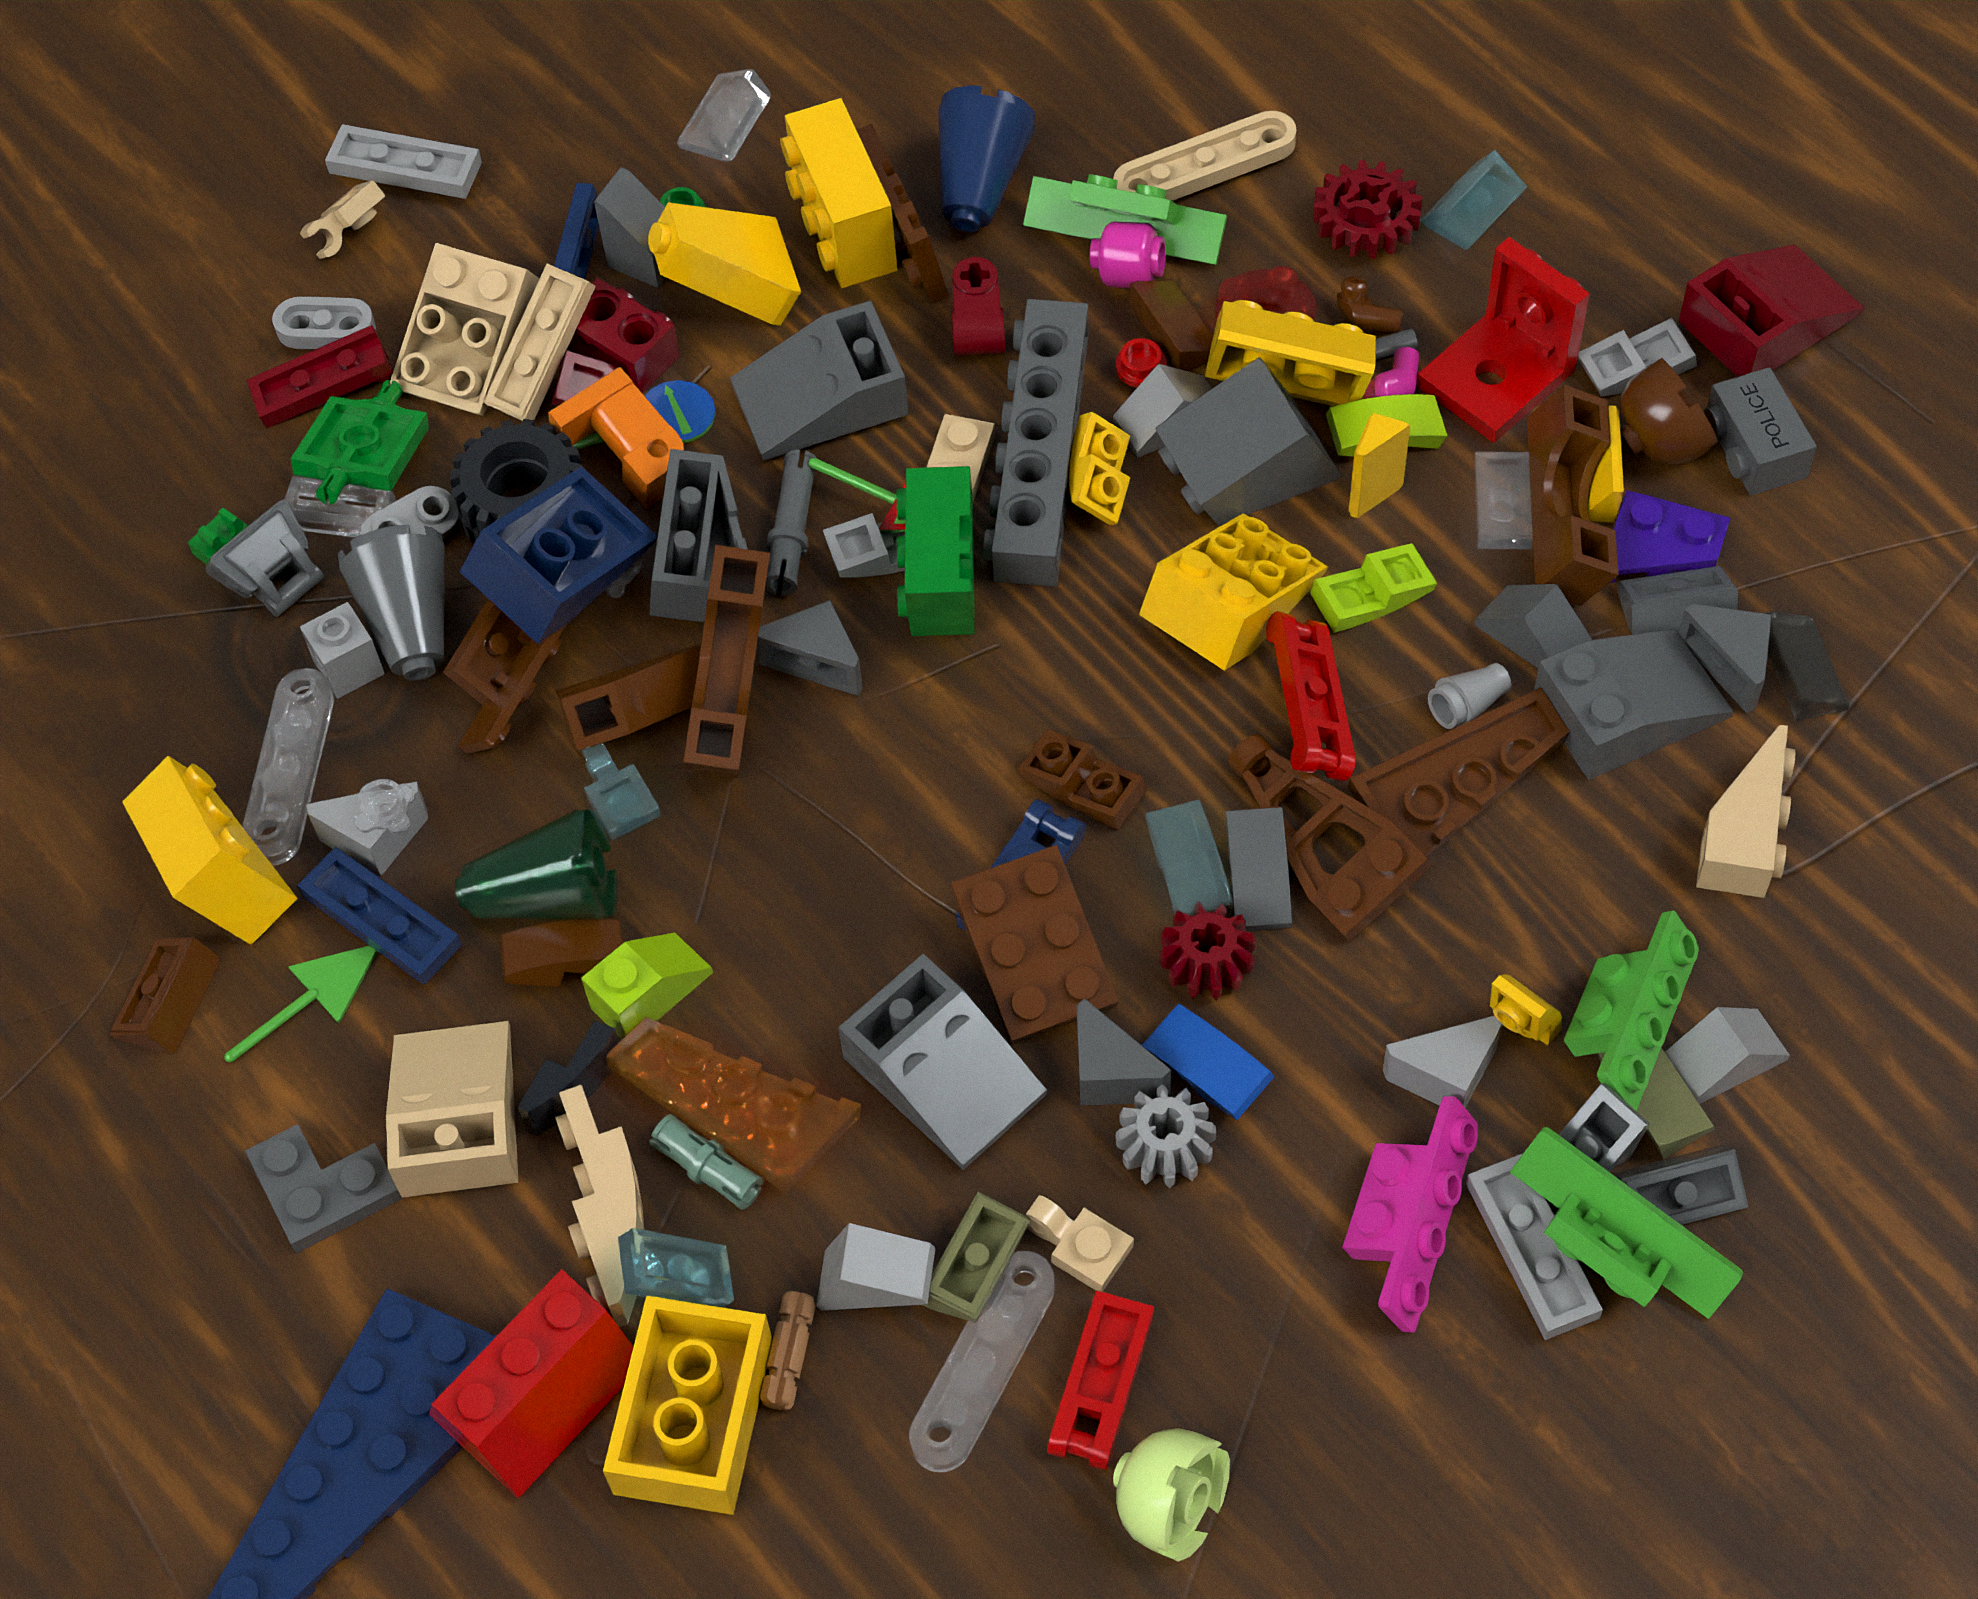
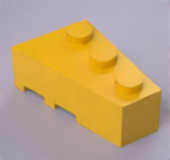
M167 756L122 803L172 897L252 945L298 898L237 821L230 809L213 790L216 787L213 779L199 766L191 764L187 768L170 756Z

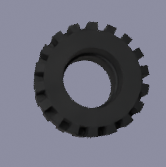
M523 419L522 423L513 425L512 420L501 422L502 427L493 430L491 426L480 430V438L474 439L470 437L463 444L466 453L456 454L453 460L455 470L450 471V483L462 526L471 542L476 541L481 530L582 466L576 446L572 447L570 438L564 432L556 434L555 427L547 423L536 427L535 420ZM520 485H539L537 489L523 496H502L508 490Z

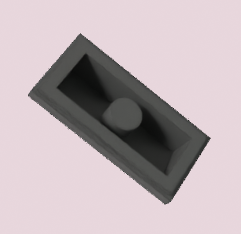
M1720 566L1617 582L1618 596L1631 635L1673 629L1679 632L1684 609L1692 604L1738 610V589Z
M1723 1145L1612 1173V1175L1681 1225L1749 1207L1736 1151Z

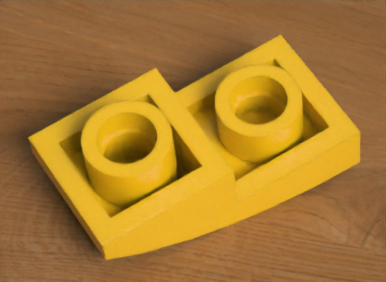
M1089 412L1079 416L1074 434L1069 468L1071 501L1112 526L1118 523L1130 477L1120 471L1130 435L1097 414Z
M1499 975L1492 983L1490 1007L1493 1008V1013L1498 1021L1506 1028L1526 1038H1533L1536 1041L1539 1039L1547 1046L1560 1033L1563 1025L1562 1015L1549 1003L1510 975Z

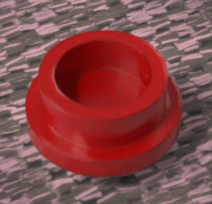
M1145 338L1133 339L1127 342L1118 353L1115 361L1116 373L1127 385L1138 387L1158 364L1167 366V360L1163 351L1154 341Z

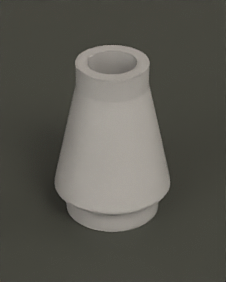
M1493 663L1485 668L1441 678L1436 682L1435 688L1428 694L1429 708L1434 718L1447 729L1458 727L1477 718L1500 696L1508 693L1512 686L1511 679L1506 669L1498 663Z

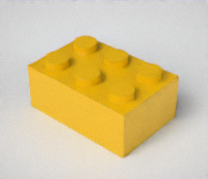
M842 98L785 115L787 136L780 138L785 160L788 166L792 167V170L785 171L786 182L793 200L801 198L804 204L801 207V214L808 234L810 236L818 235L820 242L817 243V250L824 270L826 272L834 271L841 289L898 271L891 204Z
M646 1295L603 1468L613 1495L734 1515L772 1345V1336L766 1314Z

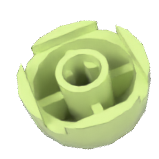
M1180 1428L1161 1430L1142 1440L1132 1452H1127L1120 1458L1113 1476V1484L1117 1488L1116 1504L1121 1522L1134 1540L1178 1562L1190 1557L1203 1544L1208 1533L1195 1531L1208 1506L1219 1514L1229 1481L1230 1458L1227 1451L1218 1448L1222 1443L1197 1432Z

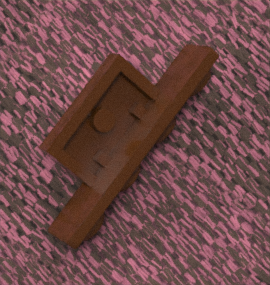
M488 598L443 671L445 675L483 705L458 745L466 754L493 749L505 739L511 728L508 721L517 706L523 704L533 693L536 687V681L533 679L542 664L548 662L561 646L559 636L565 626L537 644Z

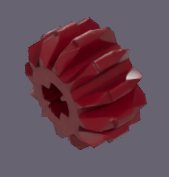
M1200 901L1194 906L1193 916L1177 910L1173 916V927H1164L1161 933V945L1164 948L1159 952L1160 966H1162V969L1170 970L1169 982L1173 988L1188 983V994L1192 1000L1200 994L1201 989H1209L1210 995L1217 1001L1221 997L1222 985L1238 992L1242 986V975H1250L1254 969L1255 958L1252 953L1256 947L1255 936L1252 932L1245 931L1246 920L1243 918V914L1226 918L1227 908L1223 902L1215 908L1214 913L1206 912L1205 907Z

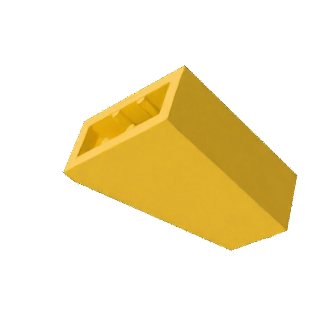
M668 202L658 221L653 223L648 236L649 249L654 253L660 275L767 323L781 326L801 293L776 217Z

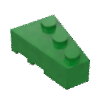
M970 466L906 468V488H897L896 492L898 520H906L905 536H897L898 568H905V585H898L897 589L899 618L908 617L911 636L975 634L973 502Z

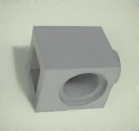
M348 602L300 626L315 665L337 699L385 674L371 637Z

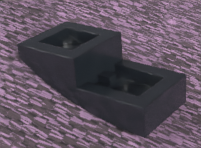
M594 1020L567 1068L550 1060H545L517 1107L527 1132L538 1136L557 1125L555 1117L566 1113L559 1092L582 1085L586 1099H588L599 1088L623 1054L615 1028Z

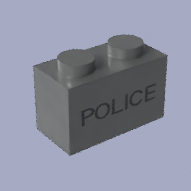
M1770 367L1712 385L1704 414L1726 453V461L1734 478L1741 479L1750 496L1808 478L1817 446Z

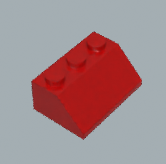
M561 1269L431 1404L429 1415L519 1499L624 1387L634 1346L610 1314Z

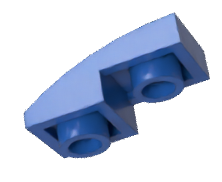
M1179 1003L1142 1045L1171 1069L1172 1073L1188 1082L1198 1096L1235 1120L1242 1116L1274 1078L1269 1069L1242 1047Z

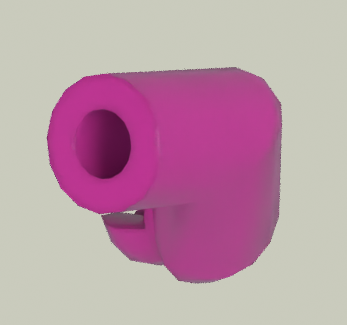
M1410 347L1397 349L1394 352L1392 370L1380 373L1375 379H1371L1363 399L1414 394L1419 364L1418 351Z

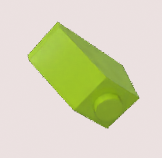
M674 932L624 942L581 979L591 1010L608 1026L615 1028L617 1035L629 1045L713 974V970L708 963Z

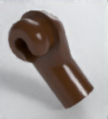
M1348 277L1342 281L1341 292L1337 294L1338 306L1354 326L1363 330L1390 334L1400 332L1403 309L1374 305L1370 298L1366 296L1368 283L1362 278Z

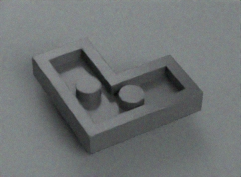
M299 1124L245 1150L296 1254L403 1199L375 1143L322 1170Z

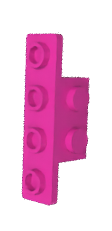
M1443 1096L1428 1145L1375 1144L1342 1247L1352 1259L1391 1262L1378 1305L1402 1332L1414 1333L1421 1312L1427 1307L1429 1286L1437 1259L1443 1254L1445 1249V1233L1453 1207L1458 1203L1461 1196L1463 1174L1469 1155L1477 1144L1478 1124L1454 1096Z

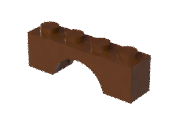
M1563 384L1527 417L1535 584H1557L1569 603L1581 606L1619 575L1616 530L1591 522L1588 514L1590 482L1599 459L1610 443L1608 404L1606 399Z
M715 545L683 770L738 778L770 557L768 552Z

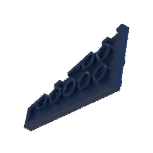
M387 1288L208 1599H307L316 1590L315 1584L343 1557L348 1559L365 1543L362 1539L386 1515L389 1518L392 1517L461 1450L460 1444L429 1415L431 1404L496 1336Z

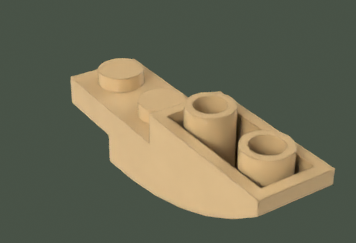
M582 1085L559 1092L566 1113L555 1117L566 1149L569 1150L578 1146L584 1162L573 1167L583 1198L572 1201L579 1222L568 1226L579 1259L591 1256L597 1274L586 1278L592 1297L604 1309H610L613 1320L621 1327L629 1322L637 1297L643 1266L644 1221L637 1174L622 1126L599 1134Z

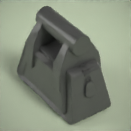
M283 499L274 504L213 554L205 568L209 576L242 597L251 598L254 595L276 617H279L324 579L322 571L310 561L305 552L309 548L307 547L308 540L289 502ZM289 567L296 575L276 590L271 580L285 568Z

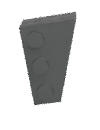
M670 449L652 575L649 615L705 622L715 545L741 549L748 548L745 538H742L738 523L737 507L724 457L722 455Z

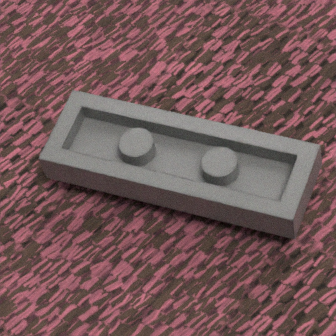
M342 124L325 159L329 174L367 181L374 180V182L466 199L482 164L479 149Z
M1520 1154L1468 1174L1466 1186L1544 1340L1600 1319L1603 1309L1578 1261L1563 1254L1556 1246L1554 1240L1543 1233L1554 1217L1546 1199L1510 1173L1512 1167L1522 1156Z

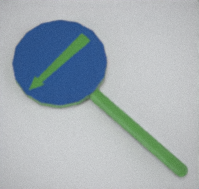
M682 380L663 382L651 388L645 395V398L664 420L678 433L683 443H689L704 436L713 425L716 415L713 398L706 389L693 382ZM595 433L583 438L572 447L576 446L577 449H581L604 441Z

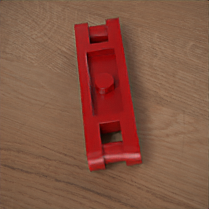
M1276 611L1268 620L1266 638L1275 647L1294 743L1290 757L1291 766L1295 771L1312 774L1316 770L1324 771L1329 779L1342 782L1347 781L1353 774L1356 758L1329 628L1327 624L1311 619L1304 623L1297 622L1295 616ZM1321 743H1325L1326 749L1322 748Z

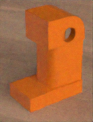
M618 367L548 412L549 424L555 427L556 434L564 432L570 438L572 446L596 431L622 462V482L645 509H648L664 497L670 449L684 450L683 442L678 433L651 405L621 367Z

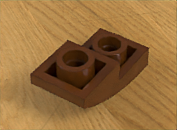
M1050 729L1045 731L1018 768L1023 778L1051 797L1117 830L1120 829L1147 790L1143 776L1097 759L1092 745Z
M575 919L555 921L520 928L502 934L500 952L503 983L560 987L564 972L588 973L623 944L620 920Z

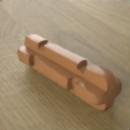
M788 1291L782 1297L779 1310L781 1321L776 1323L766 1366L770 1375L764 1376L760 1392L762 1405L768 1408L789 1410L794 1404L797 1391L796 1381L794 1380L800 1378L810 1334L807 1332V1326L812 1325L816 1307L813 1296L807 1293Z

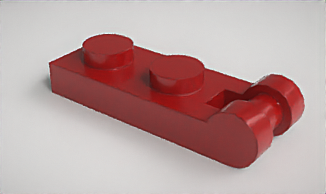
M1096 1290L1052 1428L1047 1454L1066 1459L1069 1453L1089 1459V1466L1105 1471L1108 1470L1154 1318V1306ZM1079 1415L1100 1420L1096 1435L1075 1429Z

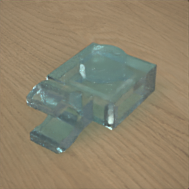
M603 743L582 750V754L588 762L585 764L586 768L595 782L584 788L586 797L611 841L661 816L657 802L634 764L618 770Z

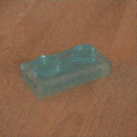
M631 1228L618 1237L625 1294L643 1297L647 1295L722 1308L734 1301L726 1245Z

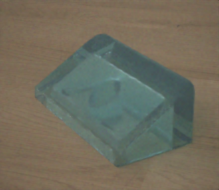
M1493 150L1478 160L1421 219V222L1429 229L1466 250L1526 189L1527 185L1499 153Z

